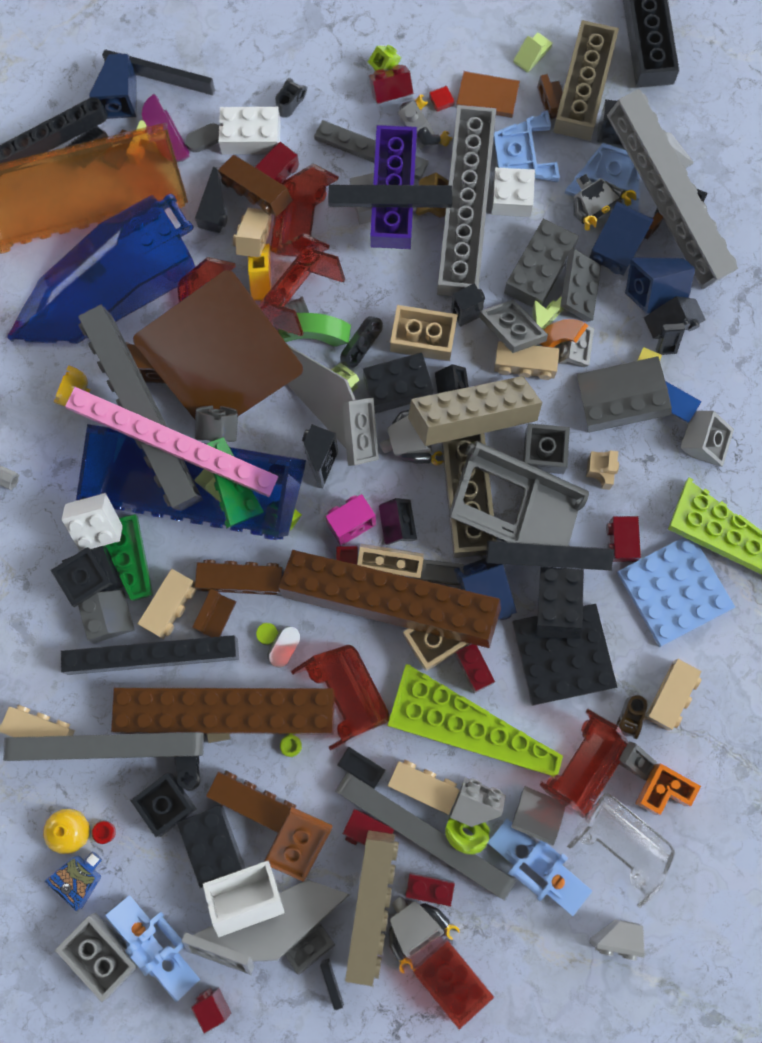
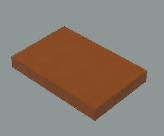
M464 71L456 108L457 105L496 108V115L513 118L520 81Z
M291 807L264 862L269 860L271 868L304 882L333 825Z

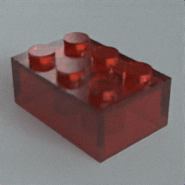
M448 938L441 942L413 968L415 976L459 1030L495 998L493 993Z

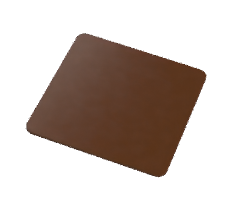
M230 270L221 272L133 336L135 346L194 420L196 409L202 406H213V409H220V406L237 410V415L240 416L299 377L303 372L301 362L235 273Z

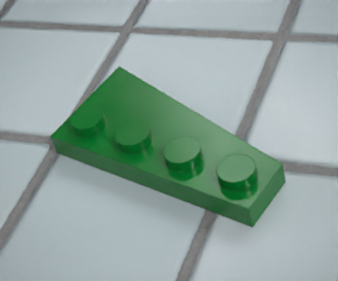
M224 437L206 444L234 457ZM214 474V486L220 495V507L226 516V528L263 513L251 489Z
M134 514L119 518L123 525L120 541L107 544L105 547L112 557L113 564L120 574L130 599L136 601L152 597L153 591L138 516Z

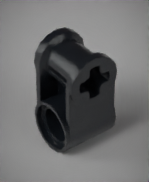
M291 78L285 81L283 87L275 96L276 107L279 109L280 117L291 116L299 103L303 101L307 93L305 85L300 86Z
M199 756L174 757L178 785L187 791L195 790L200 784ZM188 775L194 778L190 781V785L184 782V779H188Z

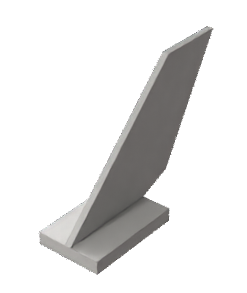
M288 345L303 365V372L287 385L329 431L336 433V439L346 448L348 466L379 460L373 398L355 400L347 379Z
M305 880L279 893L284 914L218 937L213 925L194 935L185 932L181 942L186 950L192 954L251 975L254 969L253 962L279 960L342 903L349 894L310 880Z

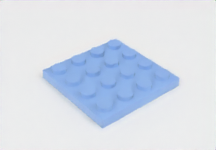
M685 537L617 572L659 647L735 608L700 546Z

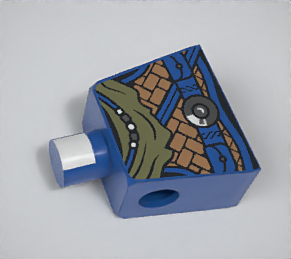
M93 851L85 860L80 856H74L47 878L45 883L75 911L80 910L84 907L102 877L95 870L102 861V858Z

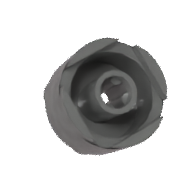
M213 406L197 408L195 439L209 440L211 442L224 437L228 442L237 441V410L220 406V409H213Z

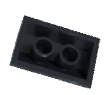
M311 424L310 429L305 430L302 442H304L305 454L319 488L323 489L338 455L336 433Z

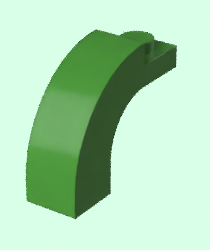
M294 313L289 314L287 320L279 322L278 333L285 342L297 339H316L336 347L348 344L351 324L324 314Z

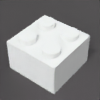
M495 167L491 215L531 217L534 200L535 170Z
M106 493L65 504L62 521L79 551L87 547L92 549L120 541L123 525Z

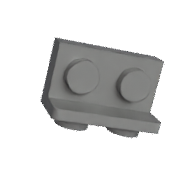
M588 326L576 343L572 341L561 342L558 363L571 362L584 368L589 366L594 328Z

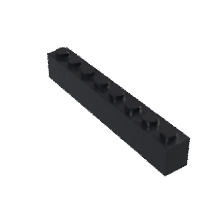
M235 635L63 650L61 651V673L76 675L239 660L238 638Z

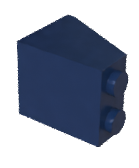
M128 53L108 55L89 93V98L96 97L100 100L108 113L107 119L137 117L136 74Z
M617 201L591 250L589 258L610 269L612 273L624 276L630 266L631 258L635 257L642 245L653 219Z
M631 258L625 294L646 314H649L676 296L689 298L695 267L684 258Z
M485 558L464 565V573L460 571V568L454 569L461 590L500 599L501 610L498 617L499 620L509 619L512 614L517 613L503 564L487 563Z

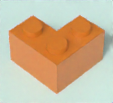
M661 763L655 764L635 804L654 815H661L669 798L683 806H692L701 786Z

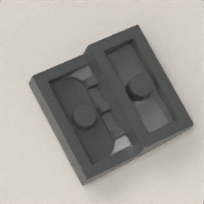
M524 786L511 828L554 846L566 803Z
M319 922L287 951L285 956L296 973L300 975L332 949L335 944Z

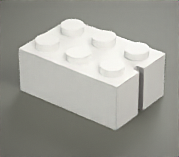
M220 107L219 145L222 155L268 154L280 142V115L278 107Z
M269 860L203 884L212 925L218 937L285 913Z

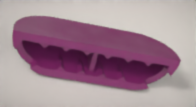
M155 94L151 95L143 105L142 119L161 155L173 162H181L188 159L190 152L167 110L163 109L159 98Z

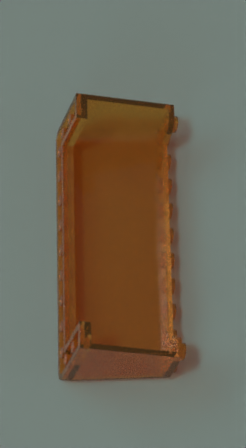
M156 124L0 163V254L11 251L10 247L14 243H30L36 237L46 239L51 237L52 233L66 234L72 228L78 227L81 230L90 227L89 224L97 222L98 225L109 222V219L115 217L117 220L125 219L131 213L141 215L146 213L147 209H164L167 204L173 206L174 209L185 207V203H188V196L168 124Z

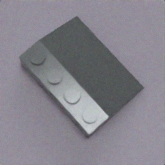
M659 356L577 374L589 433L670 416L672 413L669 393Z

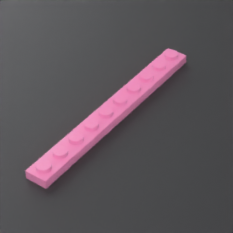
M74 387L65 406L70 411L267 497H270L278 479L277 475L77 387Z

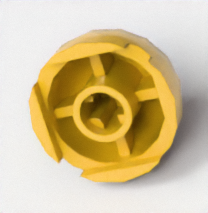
M70 365L66 369V374L62 378L55 396L56 398L53 401L61 406H66L74 387L88 393L91 390L87 388L88 379L81 370Z
M61 809L53 813L46 820L43 827V838L46 845L52 851L59 854H72L78 851L87 843L90 836L89 822L84 814L76 809Z

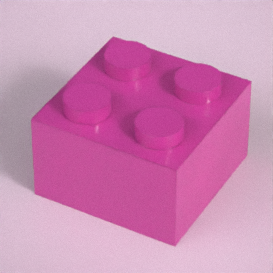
M362 494L358 497L357 495L350 497L346 500V504L340 508L338 506L333 507L327 512L328 515L325 516L327 525L340 546H343L376 525V515Z

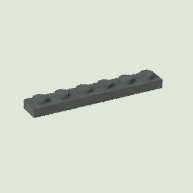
M321 121L314 135L316 141L375 163L376 140L327 121ZM415 157L414 179L420 180L423 177L428 166V160Z

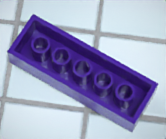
M377 125L373 185H414L417 127ZM372 207L370 248L411 249L413 208Z

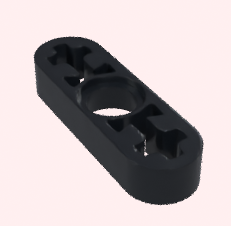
M369 316L363 321L341 352L340 361L344 366L353 368L360 363L382 332L383 322L380 318ZM363 336L365 342L364 345L360 347L359 340Z

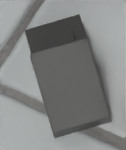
M631 741L625 746L617 760L619 765L645 781L649 777L654 765L657 764L641 747Z

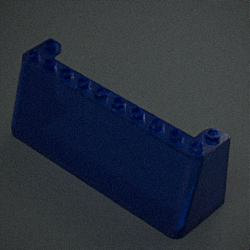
M87 424L76 500L106 493L115 510L125 511L126 507L131 508L132 513L144 514V511L151 512L153 517L163 518L164 515H170L171 520L183 521V518L191 519L190 523L203 525V522H208L210 527L223 528L226 516L224 511H221L220 502L195 482L203 501L183 511L173 509L171 506L168 507L163 498L165 494L163 488H159L153 476L156 473L153 468L148 467L144 459L147 455L143 448L140 449L135 439L109 427ZM229 447L234 457L278 476L270 497L253 491L263 513L230 527V530L243 532V529L251 530L250 534L263 536L264 534L265 539L283 540L284 536L289 535L306 460ZM184 460L193 480H195L204 469Z

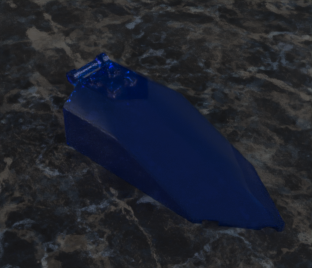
M168 194L159 202L151 195L96 226L37 281L7 338L11 342L14 340L34 343L69 341L70 344H78L88 338L87 335L84 336L79 327L81 323L79 315L102 305L117 322L198 276L193 258L181 238L190 233L194 226L191 221H187L180 210L175 196ZM171 209L180 223L179 228H175L164 210Z

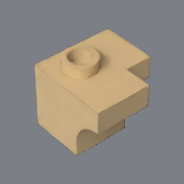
M591 451L588 456L586 477L597 479L601 483L602 489L610 490L614 485V476L618 473L619 469L618 451Z

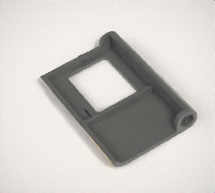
M475 441L473 444L470 443L465 452L467 458L450 508L449 517L506 542L569 546L577 513L585 506L589 497V491L478 441ZM473 468L487 472L524 490L514 525L464 503L463 499Z

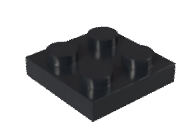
M89 547L51 569L52 574L73 607L78 606L112 584Z

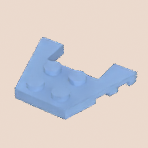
M548 110L541 112L539 116L529 117L525 122L518 125L515 123L494 132L493 141L498 168L535 170L536 179L559 182L560 176L557 162L537 164L532 132L550 130L551 123Z
M602 143L581 172L568 185L565 194L574 197L579 193L581 188L576 180L587 174L592 182L602 178L604 181H608L625 191L634 190L636 192V200L630 198L631 205L628 207L639 212L640 175L626 150Z

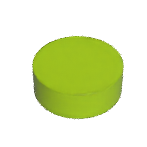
M271 623L260 625L256 632L257 639L264 645H271L278 634L277 628Z
M287 735L280 742V750L287 757H295L302 750V742L295 735Z

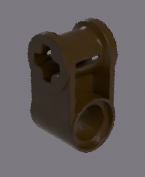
M635 695L625 700L616 723L615 732L619 733L621 731L632 735L633 739L639 737L648 707L644 697ZM634 699L638 700L641 705L637 712L631 708V702Z

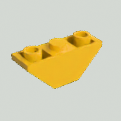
M265 244L260 257L248 256L250 292L255 301L272 300L270 244Z

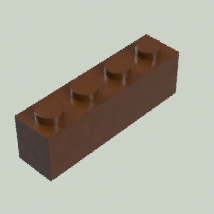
M234 154L218 169L221 176L220 180L224 186L233 188L239 196H245L253 205H259L267 214L270 212L277 217L293 201L287 187Z
M203 560V563L197 562L195 588L202 592H209L210 589H214L221 593L282 596L279 585L284 569L279 567L277 563H267L266 566H258L256 562H246L245 565H238L236 561H224V564H219L215 560Z
M227 770L224 773L218 772L206 797L277 833L291 807L296 808L297 806L287 800H284L283 803L276 800L277 795L265 790L262 793L256 790L257 785L245 780L242 783L236 780L237 775Z

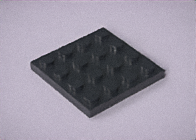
M596 603L583 606L580 639L536 636L537 616L512 621L532 706L618 688Z

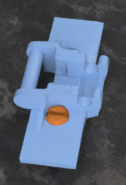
M506 819L488 841V844L513 865L508 874L511 877L515 876L537 895L539 901L547 894L574 916L592 890L562 865L567 861V856L563 853L560 855L546 842L541 840L537 843L534 842L525 833L511 828L512 822ZM518 845L527 847L528 855L525 858L517 857L515 849ZM523 862L547 882L543 888L519 869Z
M129 895L106 914L105 917L126 941L127 948L125 952L145 976L148 974L152 977L155 976L177 1002L200 979L178 953L185 946L181 942L182 939L163 918L164 914L160 912L150 920ZM155 924L176 947L175 949H172L171 946L162 948L153 936L156 932ZM167 960L171 962L173 967L171 972L163 970L162 961Z

